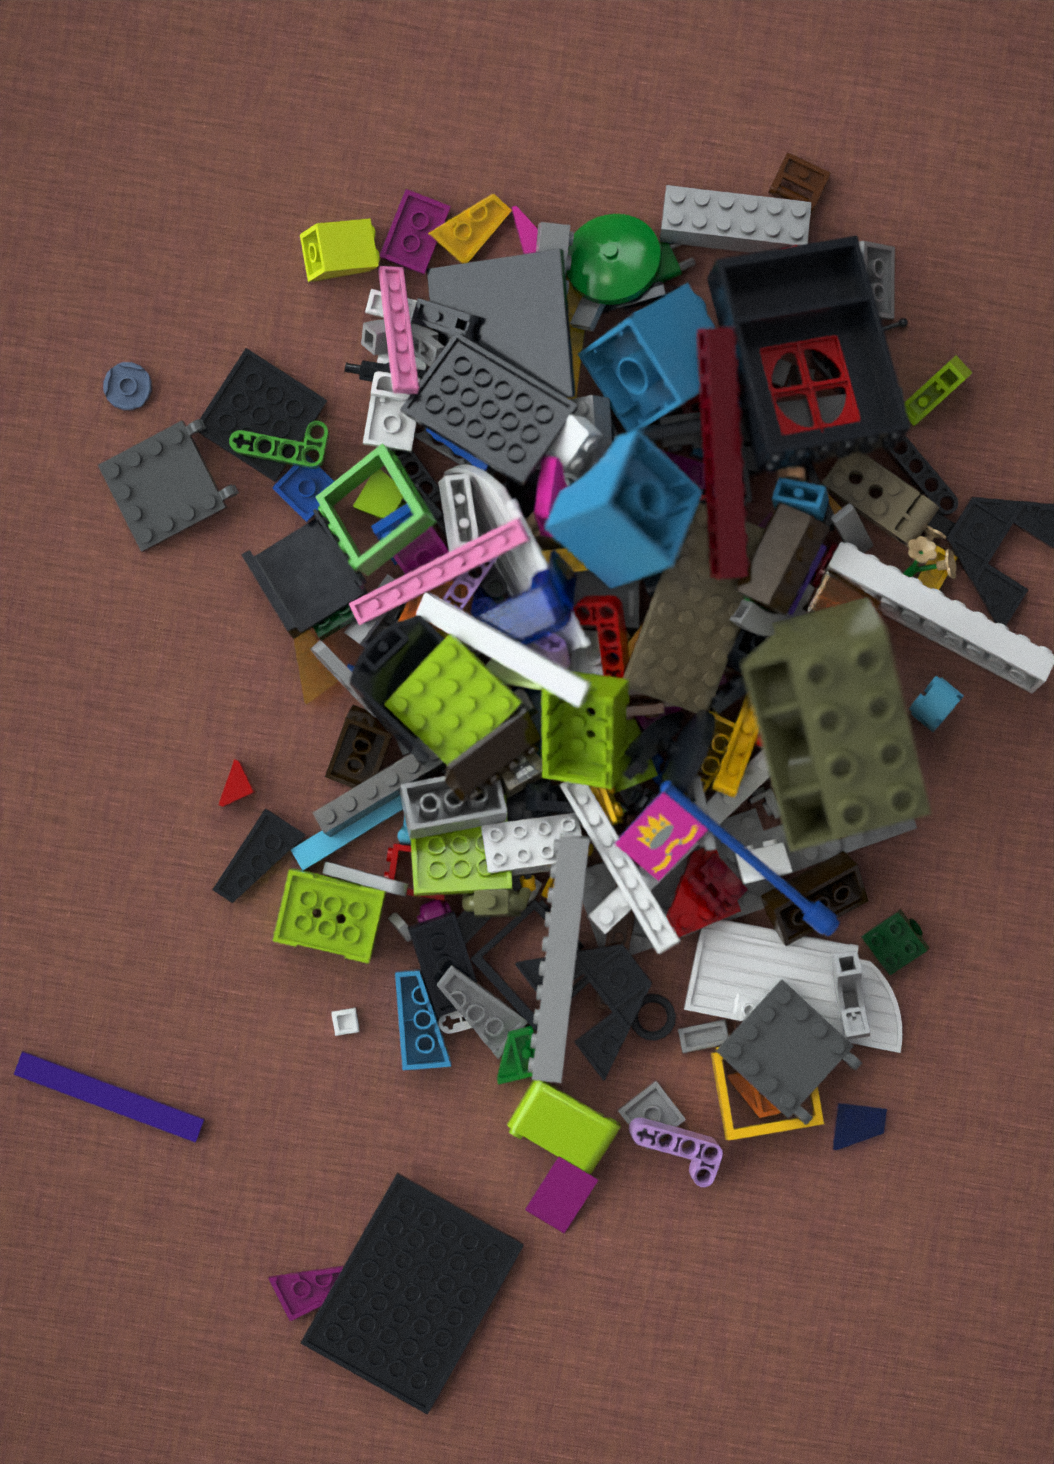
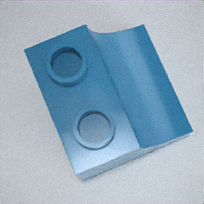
M688 283L631 316L578 353L579 358L603 396L610 399V407L627 433L646 427L700 392L696 329L716 327L707 314L705 302L693 292Z
M635 429L617 437L603 458L586 475L560 491L544 528L552 534L554 539L561 542L589 571L593 572L612 589L674 565L703 491L638 429Z

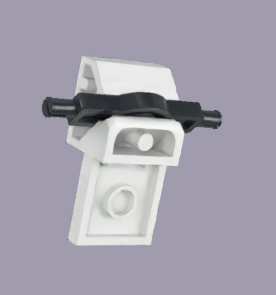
M388 352L379 354L377 362L362 360L361 365L346 362L345 373L359 374L360 380L373 382L363 445L378 447L383 443L393 450L412 452L417 422L401 413L400 408L410 394L393 393ZM415 357L419 383L427 372V364L418 357Z

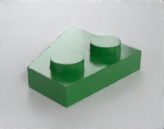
M532 1026L508 1031L497 1074L498 1085L532 1077L533 1073L528 1072L529 1057H535V1048H531L532 1033H534Z

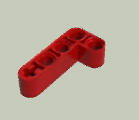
M614 595L584 596L577 602L572 611L580 625H597L603 676L623 679L630 657L622 601ZM605 606L612 608L614 613L607 612ZM581 607L587 608L590 614L584 613ZM608 629L613 630L616 633V637L610 635ZM611 653L617 654L619 656V660L613 658L611 656Z

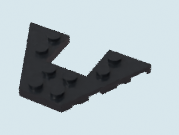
M971 497L948 533L946 540L956 557H958V561L995 624L1001 623L1006 626L1028 592V589L988 563L1012 524L1054 549V504Z
M623 943L576 951L573 981L584 974L612 1011V1013L574 1040V1043L603 1081L606 1080L612 1064L652 985L651 980ZM546 957L515 963L536 993L538 985H543L544 976L539 975L540 961H546Z

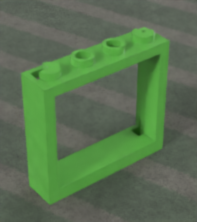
M383 443L316 496L320 504L318 507L320 513L325 518H328L330 522L328 524L329 529L335 536H338L340 548L350 557V560H348L349 564L355 571L360 570L367 576L436 523L396 453ZM385 465L414 515L361 555L333 505Z

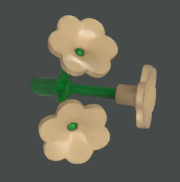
M927 525L924 529V537L919 536L916 540L911 539L908 542V554L915 560L902 574L910 578L917 572L937 569L938 571L947 570L948 576L955 579L956 562L953 551H950V549L945 550V560L937 561L936 564L918 565L919 562L927 563L928 560L936 558V545L932 542L934 538L946 539L947 537L942 532Z

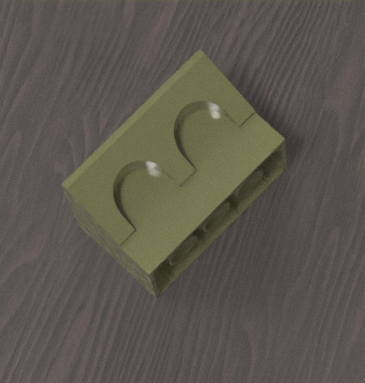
M868 597L772 623L775 634L770 636L741 665L790 852L931 814L886 628Z

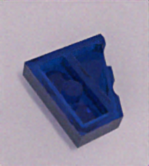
M838 1102L832 1149L839 1150L884 1134L887 1109Z

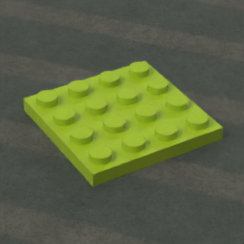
M450 633L384 705L447 765L499 727L523 701Z
M482 826L411 839L414 896L474 893V890H512L511 871L488 873Z

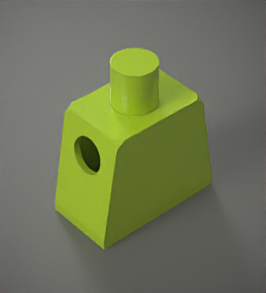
M379 469L370 476L353 508L383 519L406 503L403 502L404 497L394 480Z

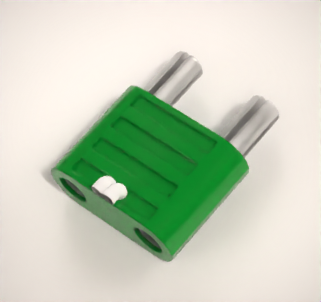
M659 242L662 262L654 283H665L682 275L683 270L696 264L693 257L680 263L677 262L672 249L682 244Z

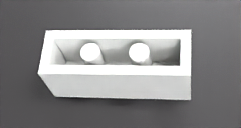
M468 473L444 476L438 482L449 552L478 538Z

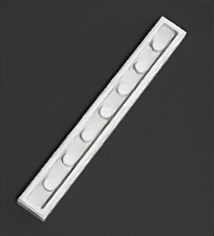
M424 593L416 615H421L426 621L449 634L452 633L456 638L578 707L582 706L591 683L432 593Z
M571 782L560 784V788L658 955L678 944L680 940L633 860L614 844L619 837L590 787Z

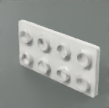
M576 813L483 825L481 828L488 873L511 871L512 876L551 871L552 863L557 864L558 854H553L554 839H560V834L582 836L579 818Z

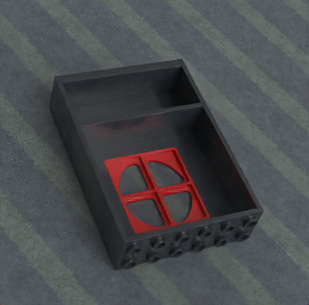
M857 235L717 259L707 277V282L719 327H734V332L737 336L735 355L739 365L736 372L737 382L740 387L738 398L757 469H766L767 472H771L785 465L798 467L807 461L813 460L814 463L826 461L828 457L837 456L838 459H841L855 452L868 454L877 448L883 447L884 450H889L897 447L911 426ZM815 350L828 357L840 371L841 377L819 382L812 381L804 351ZM793 353L797 361L802 384L781 389L773 388L771 384L772 373L776 363L783 355ZM842 387L846 392L844 408L834 422L826 424L822 420L815 393L817 391ZM800 394L805 395L812 416L813 426L804 427L791 421L780 410L776 400Z

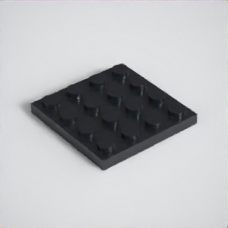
M245 348L201 416L200 420H203L206 429L199 432V434L276 482L287 464L240 455L231 448L229 444L230 436L235 431L243 430L302 442L305 438L307 426L311 422L316 421L328 400ZM244 437L235 441L239 448L245 444L250 445L251 451H254L253 443L246 442ZM268 441L262 442L259 445V452L268 453L272 448L271 443ZM292 446L285 447L283 449V456L291 458L296 452L295 448Z

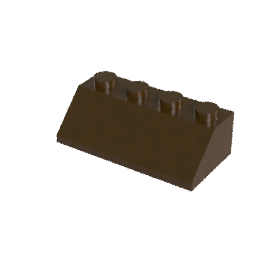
M778 502L749 560L748 577H741L735 590L770 612L787 615L830 527L808 514Z
M525 708L521 709L447 764L445 782L463 804L469 799L473 801L478 798L483 792L482 789L488 785L490 787L495 785L502 778V774L506 771H514L521 764L520 761L526 756L531 758L539 751L541 737L528 711Z
M844 851L787 881L789 885L809 902L813 901L815 903L820 901L837 915V918L869 901L858 864ZM774 888L760 896L766 915L785 946L815 931L813 927L803 920V910L779 889Z

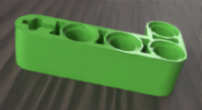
M313 421L307 426L303 443L238 430L230 436L229 444L240 455L317 469L325 460L329 431L323 422ZM316 427L324 429V435L320 439H314L311 436L312 430ZM244 437L246 442L253 443L254 451H251L250 445L244 444L239 448L235 441ZM264 441H268L272 445L268 453L259 452V445ZM287 446H292L296 450L295 455L291 458L283 456V449ZM310 451H317L319 453V460L317 462L310 463L306 460V456Z

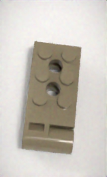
M860 452L851 453L850 456L839 459L822 482V486H826L828 493L845 505L850 503L858 514L907 547L911 539L916 540L922 534L940 509L933 501L921 495L916 489L866 454H860ZM852 475H858L862 478V482L854 485L849 481V478ZM879 489L882 492V496L874 499L870 497L869 491Z

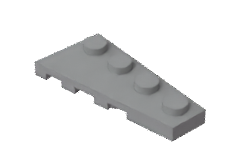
M452 965L437 983L439 989L498 1059L503 1054L508 1031L523 1028L527 1024L526 1019L520 1013Z

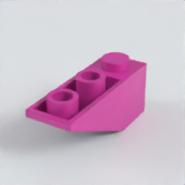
M544 456L542 459L534 511L540 536L554 538L552 534L544 527L560 491L568 487L563 474L564 468L558 457Z

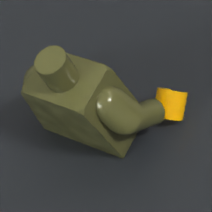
M534 875L529 879H525V876L520 877L521 889L519 892L495 889L474 890V893H462L463 909L466 912H474L475 918L521 917V911L527 907L531 892L536 890Z

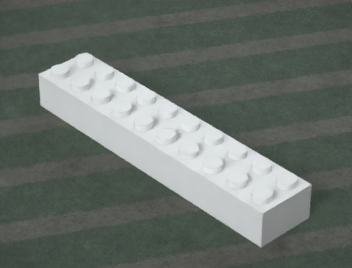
M839 543L821 579L823 583L855 600L868 597L876 611L1030 693L1035 692L1046 682L1054 665V654H1052L1050 649L1031 643L1030 639L1024 635H1016L1010 632L1009 628L1001 623H993L983 613L973 612L967 609L962 602L948 599L941 591L922 585L923 583L917 578H909L903 575L898 568L879 562V559L874 555L858 551V548L851 543Z

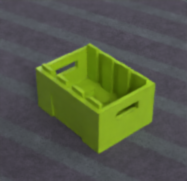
M570 671L588 681L591 685L582 706L579 707L550 690L542 688V778L612 789L621 779L628 765V756L624 751L627 748L626 705L629 703V680ZM588 708H593L595 710V714H590L588 712ZM588 730H593L595 736L591 737L588 734Z
M291 868L288 872L273 941L295 947L301 945L344 955L347 959L369 963L372 958L387 892L355 882ZM318 908L322 911L320 918L313 916L314 909ZM339 914H343L346 917V921L342 924L337 922Z

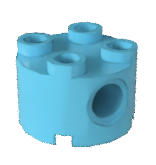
M937 676L933 678L924 690L927 694L925 696L920 694L909 708L911 715L932 732L938 728L957 703L964 697L945 679Z

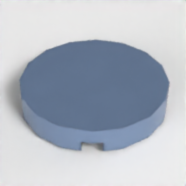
M122 362L107 372L103 381V391L107 400L114 407L123 411H133L142 407L149 400L152 393V381L149 374L140 365L133 362Z

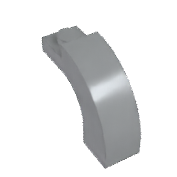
M384 319L363 323L361 345L373 355L388 352ZM411 322L415 356L431 367L444 349V346L438 342L439 334L426 326Z
M808 584L793 616L788 613L787 615L764 611L755 603L742 599L739 607L729 620L746 631L762 636H772L775 634L772 623L807 614L802 608L810 601L811 594L815 588Z
M851 951L833 954L834 987L846 1040L869 1037L871 1032L862 994V970L858 952Z

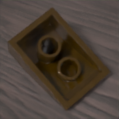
M352 705L344 721L325 777L354 788L378 774L393 734L391 732L388 733L380 721L373 717L366 709Z

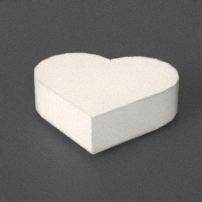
M397 913L391 914L388 917L389 921L401 936L409 942L411 940L407 928L409 926Z

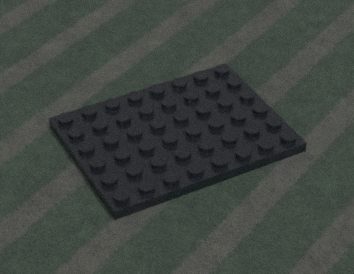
M397 1172L300 1344L428 1415L521 1252L524 1243Z

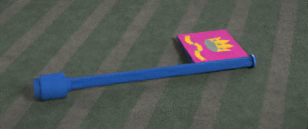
M666 781L662 784L661 793L614 842L624 853L656 880L660 881L702 835L709 830L799 906L804 913L803 920L817 932L830 936L840 924V921L836 919L837 915L820 901L815 903L813 901L809 902L675 788L671 781Z

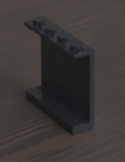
M316 509L313 510L316 515L314 520L256 556L250 550L242 554L243 559L293 639L368 593L364 587V584L367 583L360 570L355 572L348 562L350 560L349 555L343 553L338 544L340 539L338 536L332 535L328 529V524H330L328 518H325L323 515L320 516Z

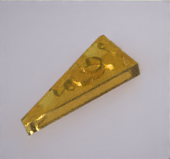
M310 630L294 639L303 699L306 705L339 682L312 653L311 648L318 641Z

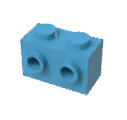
M779 477L772 501L774 509L779 502L808 514L819 521H823L829 497L826 486Z

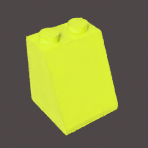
M370 218L316 223L300 234L308 282L369 272L379 266L380 255L374 241L375 228L371 224Z

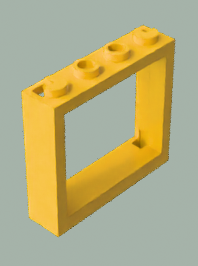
M717 1052L711 1053L725 1140L729 1141L824 1124L817 1086L810 1094L813 1115L811 1116L813 1118L807 1125L798 1118H791L733 1128L722 1064L723 1058Z

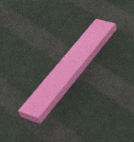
M380 266L378 274L393 393L418 394L419 384L404 267Z

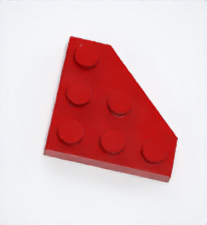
M704 848L691 852L688 856L687 866L684 874L681 875L675 891V898L666 915L678 938L741 912L738 901L730 907L723 901L721 905L727 912L723 916L718 917L714 911L711 912L706 907L707 903L704 899L693 892V887L687 881L694 874L699 880L703 878L697 869L713 854H718L717 849L705 851ZM708 885L707 889L715 897L717 893Z

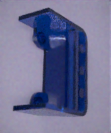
M553 550L550 552L548 568L540 570L533 575L529 590L496 604L479 585L474 592L471 615L526 646L563 629L570 622L577 574Z

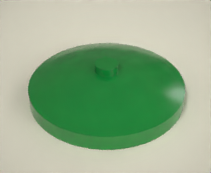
M626 214L599 216L585 223L574 233L573 244L568 246V256H571L570 270H566L572 287L587 300L604 305L625 303L642 295L656 280L662 262L660 244L654 231L645 222L636 217Z

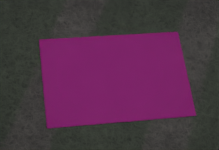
M558 1157L525 1210L565 1233L598 1182V1179L563 1158Z

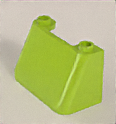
M533 1080L507 1123V1126L511 1128L509 1133L518 1139H522L524 1136L590 1175L621 1128V1124L613 1118H604V1114L588 1107L559 1090L556 1086L553 1085L551 1087V1084L547 1081Z

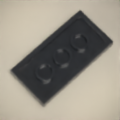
M452 911L407 927L437 1017L457 1011L437 986V983L451 965L477 983L456 915Z

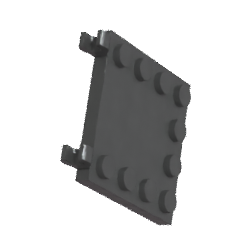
M197 419L187 426L184 421H180L98 465L141 552L228 508L225 500L239 494L236 486L232 484L219 491L192 437L206 429L202 419Z
M782 979L716 1050L728 1064L786 1118L794 1114L806 1125L813 1117L800 1105L835 1066L843 1060L851 1069L857 1070L862 1064L856 1056L849 1052L854 1045L846 1040L840 1032Z

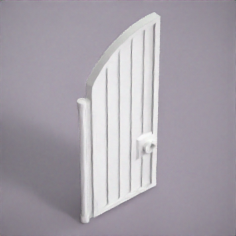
M462 464L445 471V476L469 474L478 538L517 518H520L530 540L500 555L494 563V566L506 581L507 594L513 604L514 612L524 615L564 639L569 654L580 647H588L591 643L588 637L585 636L528 527L516 499L511 500L505 488L495 478L475 466Z
M725 919L719 920L700 928L684 1010L743 1021L782 979L845 1037L837 1006L832 959L833 954L851 951L858 952V945L804 936L785 946L775 929ZM859 959L862 970V994L871 1033L869 1037L848 1041L853 1044L901 1053L902 1020L894 992L888 981L871 961Z

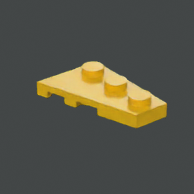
M491 194L428 234L461 264L468 263L512 210L495 194Z

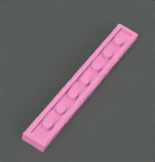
M517 518L349 603L358 624L362 625L529 541L530 538L521 519Z

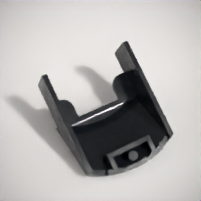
M417 615L413 618L394 623L378 634L367 645L356 662L349 684L388 733L391 732L425 766L430 756L416 742L418 737L384 705L444 640L421 615Z

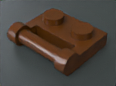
M787 152L768 193L774 196L777 194L789 200L811 202L810 213L812 214L831 173ZM782 179L813 193L811 199L781 186Z

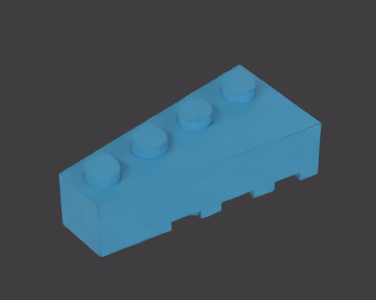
M421 970L396 971L395 980L402 1069L451 1067L452 1062Z

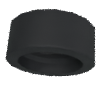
M646 994L640 1009L645 1004L657 1003L665 1009L667 1021L660 1030L648 1031L640 1025L638 1011L631 1026L638 1036L646 1040L656 1041L665 1038L671 1033L675 1025L676 1014L673 1005L667 998L659 994Z

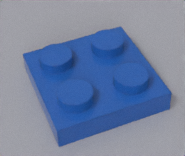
M308 455L306 456L308 462L315 463ZM294 465L272 489L308 522L315 515L313 510L319 511L318 507L320 504L316 496L335 481L320 467L310 469Z

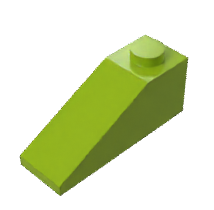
M957 355L904 402L908 419L913 426L920 422L972 374Z

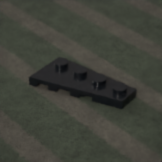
M265 808L212 890L231 903H234L303 839L306 834Z

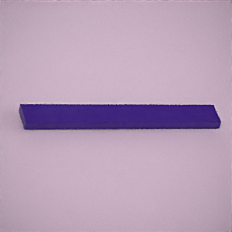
M22 1051L13 1074L195 1143L205 1120L199 1116Z

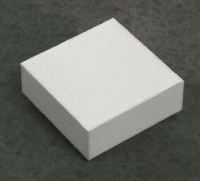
M356 1007L332 1011L335 1036L360 1032Z

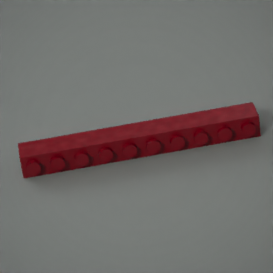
M734 327L696 329L710 578L748 577L749 559L746 555L748 535L745 532L747 512L743 500L745 495V485L742 482L744 461L741 457L743 438L739 428L741 420V410L738 407L740 387L737 382L736 373L739 365L735 355L737 336L734 332Z

